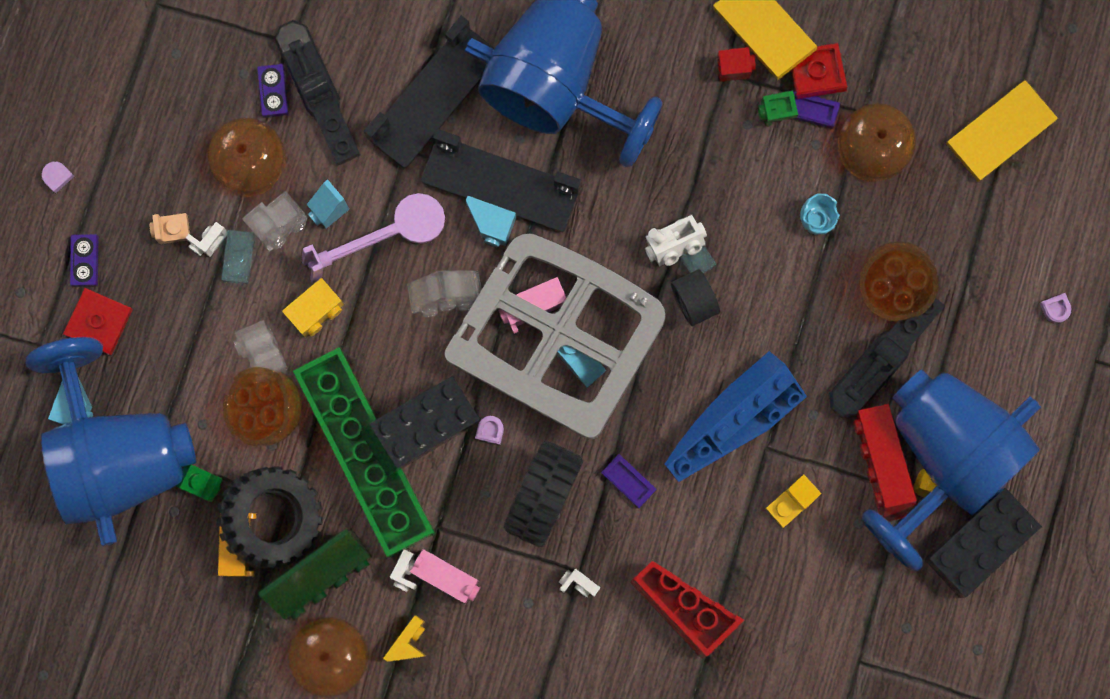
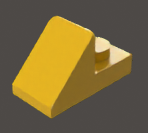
M803 474L765 509L784 528L821 493Z
M415 615L383 659L388 662L426 656L410 644L412 639L416 642L425 631V628L422 627L425 621Z

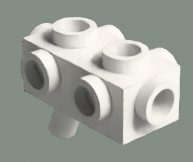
M690 215L684 219L677 220L663 229L657 230L652 228L648 236H646L648 247L645 248V251L651 262L656 260L659 266L663 264L670 266L675 264L682 255L687 253L690 255L697 254L702 249V246L705 245L704 237L707 236V233L702 223H696L693 216Z

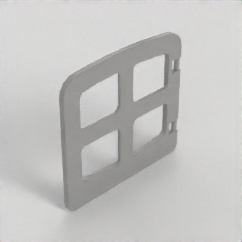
M522 234L509 244L503 254L504 256L497 267H495L457 333L445 350V358L453 366L587 439H594L602 432L665 322V309L658 299L604 266L537 235ZM510 259L515 262V265L511 272L507 274L502 269ZM526 259H537L577 277V282L557 313H548L508 290ZM596 289H600L624 303L642 318L627 346L622 351L587 334L576 326L579 315ZM496 309L505 311L540 330L543 334L541 342L522 371L517 370L478 344L479 335ZM470 326L475 331L469 341H466L461 337L467 327ZM569 346L611 369L610 375L594 401L590 403L581 401L541 382L542 377L561 347Z

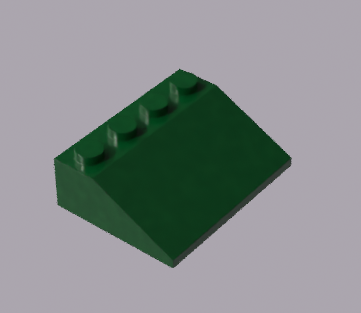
M345 529L258 594L284 620L292 618L294 621L306 612L304 607L313 602L316 605L328 596L325 592L334 586L335 589H338L348 582L347 576L353 571H356L358 574L370 565L368 560L372 556L355 532Z

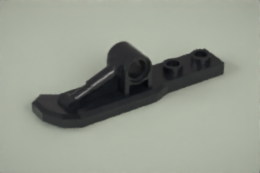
M294 20L280 25L275 37L276 45L307 112L318 122L337 166L361 156L340 111V97L308 27Z
M925 289L898 322L874 340L829 393L830 408L841 418L857 417L858 410H863L908 358L912 344L942 311L945 305Z

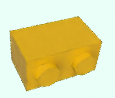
M321 277L282 312L306 338L308 335L314 336L323 327L321 324L328 318L332 320L342 312L341 307L344 303Z

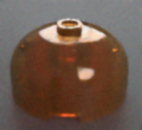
M882 103L862 106L848 116L839 131L837 142L840 160L850 173L862 180L873 182L892 179L906 168L913 157L916 147L913 125L903 112L893 106ZM881 132L885 133V137L883 139H880L878 137V135H880Z
M238 118L225 123L213 135L208 148V163L213 176L225 189L240 196H255L271 189L284 172L286 151L279 135L271 126L254 118Z
M889 242L873 250L865 259L859 276L860 292L866 306L877 316L890 321H899L922 315L933 304L939 288L938 273L933 260L922 248L909 242Z
M251 367L233 378L235 381L228 395L224 396L223 401L224 420L231 434L236 435L241 441L245 442L244 444L255 446H270L285 440L295 430L301 416L302 402L295 383L281 371L265 367Z
M334 617L315 619L304 625L294 636L288 654L290 671L296 682L307 692L321 697L338 696L353 689L362 680L369 660L368 646L362 633L353 624ZM323 652L328 653L330 656L329 661L326 663L320 659Z

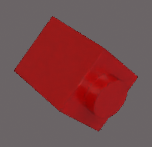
M749 47L718 51L717 63L720 82L750 79L752 70L756 69L754 55H750Z

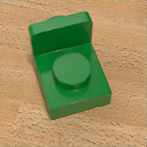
M793 91L763 96L761 105H758L760 120H765L766 127L771 126L772 122L798 117Z
M191 464L184 466L183 479L176 486L212 502L220 491L222 478Z

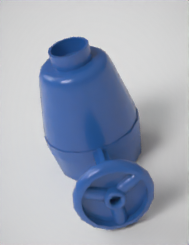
M535 0L494 49L473 38L469 40L465 52L487 63L478 90L480 96L492 108L517 124L545 134H557L575 110L579 109L627 133L628 137L619 160L623 167H631L654 130L653 126L662 109V101L658 97H651L635 121L584 95L602 33L601 21L594 13L598 6L596 0ZM524 97L534 102L535 105L525 108Z
M74 337L57 340L34 349L26 357V366L33 372L61 373L72 422L42 434V451L50 487L58 511L65 524L96 521L101 546L112 545L117 542L111 517L178 485L183 479L182 467L197 463L194 446L187 424L171 426L168 417L161 413L88 418L76 368L85 366L98 359L103 353V344L92 337Z
M921 369L908 380L892 397L902 408L896 417L895 423L909 447L937 486L895 527L874 510L868 509L863 512L862 520L878 539L880 544L910 570H920L923 566L922 558L907 541L906 537L948 497L969 514L973 515L1039 452L1040 448L1022 426L1041 408L1035 399L1033 400L1029 396L1010 414L951 374L941 373L932 379Z

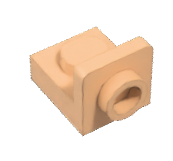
M186 213L160 217L158 214L153 215V222L150 223L152 238L155 237L160 244L186 241V236L190 234L188 215Z

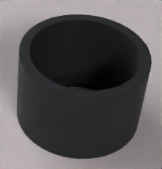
M700 269L671 282V288L677 303L691 326L697 325L720 313L716 296Z

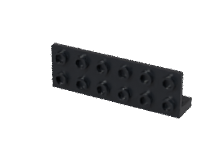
M462 15L445 33L446 43L385 115L379 112L364 130L365 136L369 141L403 168H407L434 136L436 128H441L481 80L487 63L465 52L469 40L473 38L494 49L491 44L470 29L469 21Z
M436 128L433 136L434 147L421 178L422 183L463 198L470 196L515 212L517 217L559 232L565 231L581 188V179L557 171L555 176L463 144L461 137Z

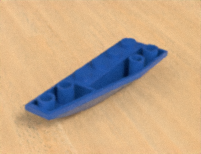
M769 351L730 384L709 405L680 440L664 465L675 479L680 482L768 431L807 396L787 366Z

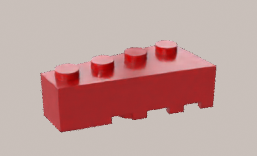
M889 404L858 410L857 418L853 421L856 435L861 437V454L867 462V475L870 484H872L878 513L887 521L902 519L915 507L917 500Z
M651 561L630 581L638 592L702 659L717 648L744 621V619L726 610L724 606L709 599L702 592L689 586L679 577L654 561Z

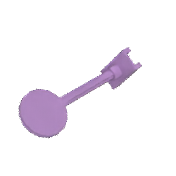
M420 193L409 195L401 200L397 206L394 224L328 252L325 250L317 254L313 245L303 248L302 263L304 266L308 264L309 269H311L310 280L312 284L322 277L323 268L331 265L333 261L396 234H400L403 238L413 243L422 244L432 241L439 236L444 227L445 215L443 208L436 199L429 195Z

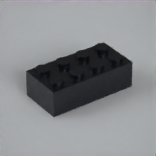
M451 376L369 423L360 434L389 477L470 429L480 418L454 377Z
M1003 488L997 491L924 560L959 598H966L1042 526L1007 488Z

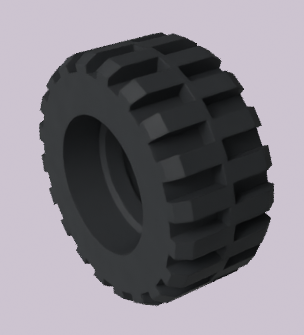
M550 441L542 442L503 525L505 531L537 547L544 546L584 460L582 457Z
M277 466L259 468L236 478L231 483L232 486L224 491L222 495L224 500L218 504L217 511L221 512L220 518L216 519L217 526H221L222 533L219 536L221 541L227 542L228 546L226 549L228 552L236 554L237 560L242 563H249L251 567L265 569L287 566L292 562L302 559L303 554L310 552L314 547L312 544L313 540H318L321 532L317 530L318 525H323V517L318 516V510L322 509L321 501H315L314 496L317 495L314 487L308 488L307 484L309 481L303 476L297 477L295 471L291 469L283 470L282 467ZM263 493H273L279 496L286 503L290 512L291 521L287 534L283 539L273 543L260 540L253 533L249 524L248 514L251 503L257 496Z

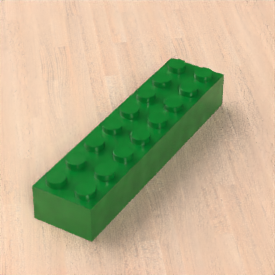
M338 347L295 369L293 372L386 556L391 558L404 549L406 550L435 535L436 533L403 468L388 477L360 434L377 417L341 348Z

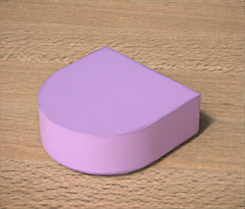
M59 162L48 163L42 171L43 181L55 193L74 177Z
M1066 293L1040 303L1045 317L1052 323H1061L1071 314V305Z
M495 416L484 417L478 424L475 439L501 445L504 432L501 420Z

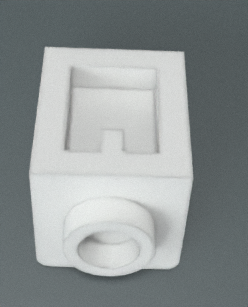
M215 222L213 226L210 225L205 229L201 242L188 234L186 239L191 243L188 247L200 256L204 252L211 257L228 235V232L224 227Z
M404 549L390 578L395 580L394 586L407 592L409 587L414 590L417 587V584L404 579L405 574H411L410 571L415 563V560H413L415 554Z
M577 569L573 572L568 570L559 581L563 585L560 588L563 593L573 580L577 583L574 588L586 597L590 593L595 596L600 589L598 585Z

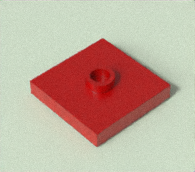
M838 43L817 46L816 51L791 69L797 99L847 92V83Z
M84 288L63 334L70 338H95L102 342L103 352L112 355L133 309Z

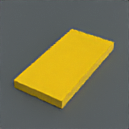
M719 0L713 5V9L777 80L817 50L816 44L775 0Z
M1024 80L946 144L974 178L980 182L1058 118L1027 81Z

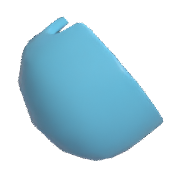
M815 194L807 199L800 212V219L804 228L814 235H825L833 230L840 216L836 208L837 201L828 194Z

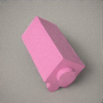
M558 277L517 294L518 297L548 313L561 308L566 300V295ZM499 309L498 311L503 323L509 322L514 334L519 332L517 326L525 322Z
M424 549L410 571L412 574L465 604L468 599L473 602L480 590V587L476 586L479 582L477 579Z

